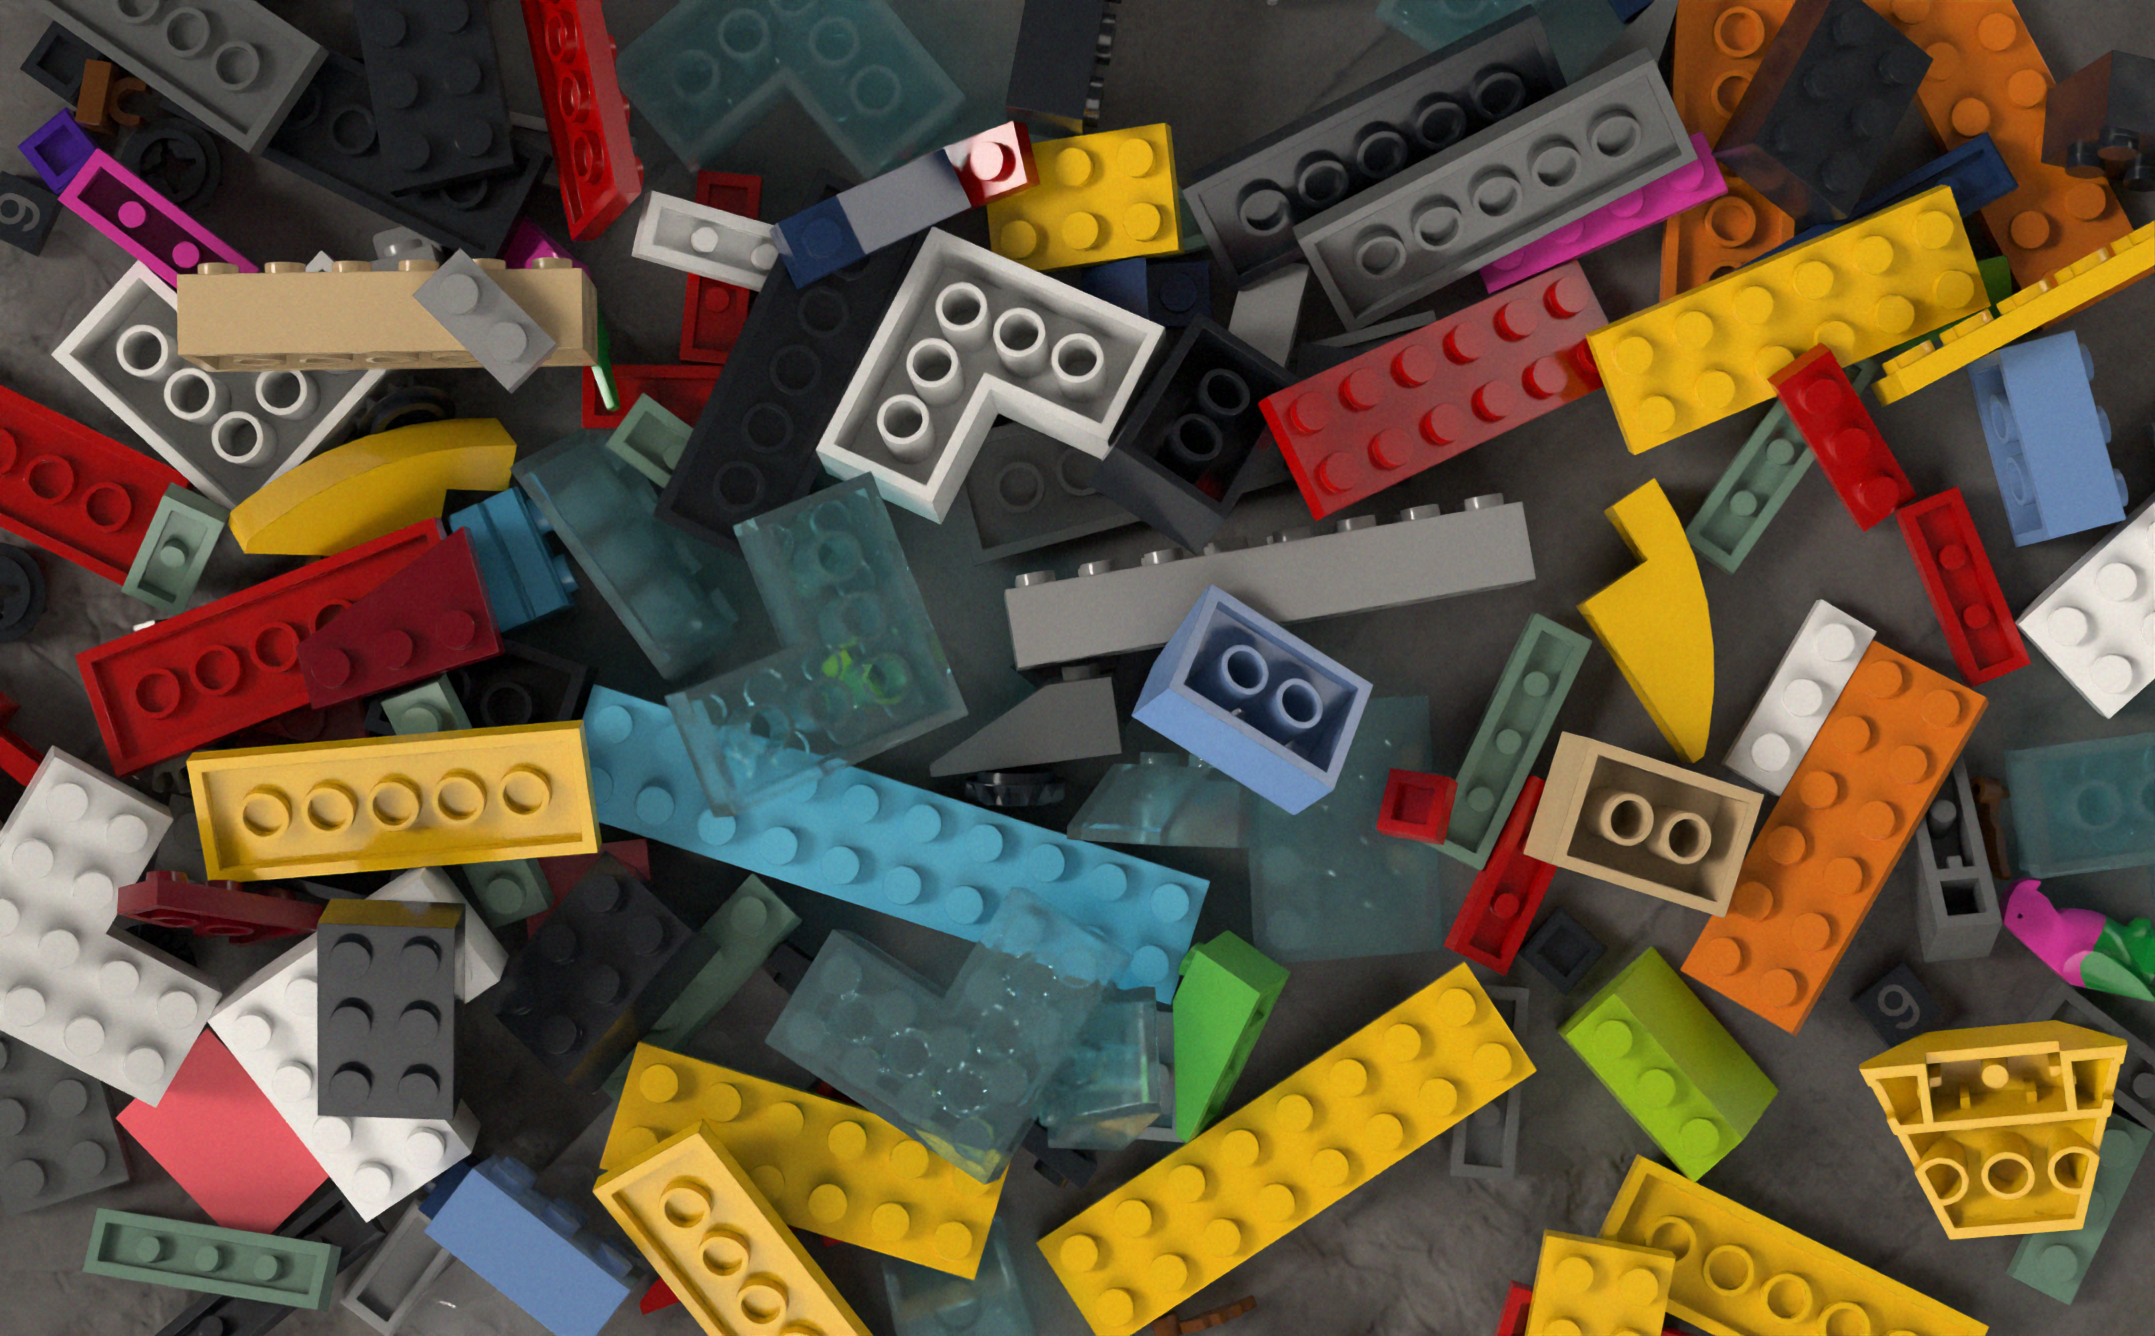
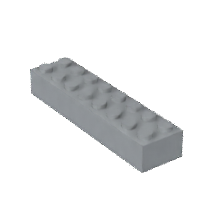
M1502 493L1489 494L1465 499L1464 503L1455 505L1456 513L1440 515L1439 504H1431L1401 510L1400 514L1392 516V524L1381 526L1376 525L1375 515H1367L1337 521V525L1329 527L1330 534L1313 537L1311 526H1302L1272 532L1273 536L1266 537L1268 545L1248 548L1247 537H1238L1208 543L1209 547L1204 548L1205 556L1184 559L1183 548H1173L1144 554V558H1141L1142 566L1120 570L1119 560L1109 559L1080 565V569H1078L1079 577L1056 581L1054 570H1044L1015 576L1016 588L1005 590L1004 603L1016 672L1165 647L1205 588L1211 584L1280 627L1521 585L1536 579L1523 502L1504 504Z

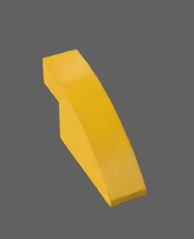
M497 418L448 419L411 424L378 434L368 435L324 452L282 474L234 508L229 513L228 526L244 553L332 556L433 516L441 519L447 489L508 490L517 444Z
M1653 478L1603 511L1638 564L1578 604L1576 608L1682 763H1695L1703 758L1706 753L1715 692L1714 643L1708 602L1695 556L1676 513L1657 481Z

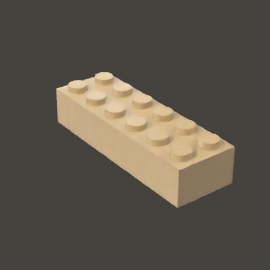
M557 257L533 259L532 269H506V262L500 259H472L559 345L539 367L598 366L597 288L582 268H572L571 259ZM420 259L399 261L398 271H372V263L365 261L332 262V272H305V264L298 262H269L265 264V273H239V266L230 263H202L198 265V274H177L178 355L207 372L485 368L412 296L439 269V262Z

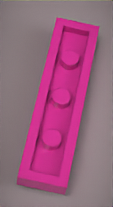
M1703 131L1689 136L1698 159L1480 268V274L1490 296L1727 194V186L1714 157L1711 155V149Z

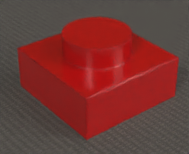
M1390 767L1376 830L1385 836L1444 845L1458 783L1447 776Z

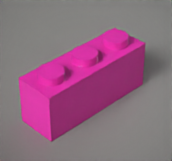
M97 148L57 199L175 288H177V274H198V265L202 263L236 264L239 266V273L262 272L260 267L102 149Z

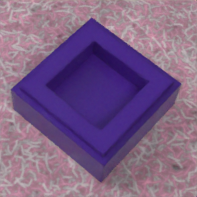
M65 107L17 146L59 197L97 148L104 150L88 129L75 122L76 114L68 107Z

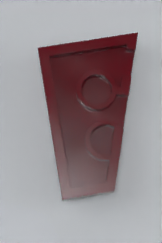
M460 527L295 646L313 710L323 711L506 654L469 527Z
M150 871L146 873V881L118 888L117 914L164 927L193 926V935L204 938H216L218 935L229 936V944L238 947H247L316 932L317 923L322 916V905L296 901V892L293 890L273 888L258 890L256 894L242 892L243 884L234 880H207L202 882V885L187 883L188 875L179 871Z

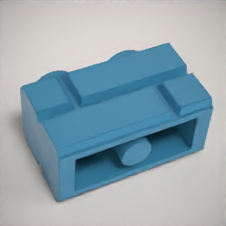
M514 487L490 497L484 502L454 513L447 518L453 533L462 526L471 529L501 636L515 635L576 607L571 592L580 588V585L565 553L556 557L553 554L545 534L553 531L554 526L539 495L529 499L525 490Z

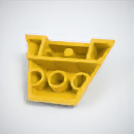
M2058 1020L1924 1032L1859 1064L1862 1076L1868 1087L1871 1086L1886 1113L1887 1122L1893 1134L1897 1135L1914 1166V1173L1950 1240L2083 1229L2100 1160L2099 1151L2107 1119L2111 1115L2114 1103L2113 1094L2120 1066L2124 1063L2128 1046L2126 1039Z

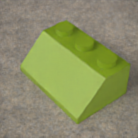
M1652 946L1646 949L1556 1029L1559 1035L1680 1173L1694 1183L1744 1140L1779 1092L1775 1085Z

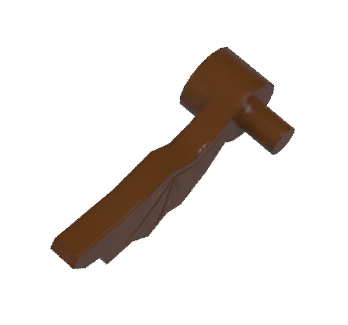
M1974 776L1969 780L1974 804L1981 805L1977 812L1989 868L1993 876L2001 880H2009L2012 876L2005 848V829L1999 822L1998 810L2001 799L2009 798L2010 788L2002 786L1997 778Z
M1250 1295L1188 1319L1179 1321L1177 1312L1172 1311L1164 1313L1150 1323L1155 1336H1180L1223 1324L1255 1308L1257 1304L1254 1296Z

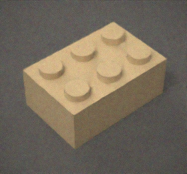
M1562 731L1523 854L1562 868L1725 918L1764 795L1607 743Z

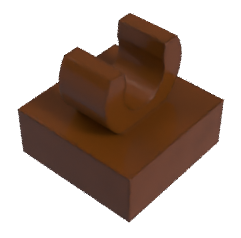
M86 58L75 122L92 133L118 137L120 124L131 130L143 128L147 120L135 114H127L124 109V103L132 94L152 96L153 88L138 78L129 77L128 74L113 63Z

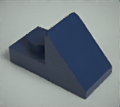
M1135 258L1082 269L1083 292L1165 327V330L1185 329L1198 311L1211 319L1208 261L1146 264V258Z

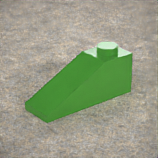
M1226 930L1207 944L1201 941L1197 942L1188 951L1178 970V973L1184 978L1173 999L1177 1137L1186 1143L1218 1121L1291 973L1229 930Z

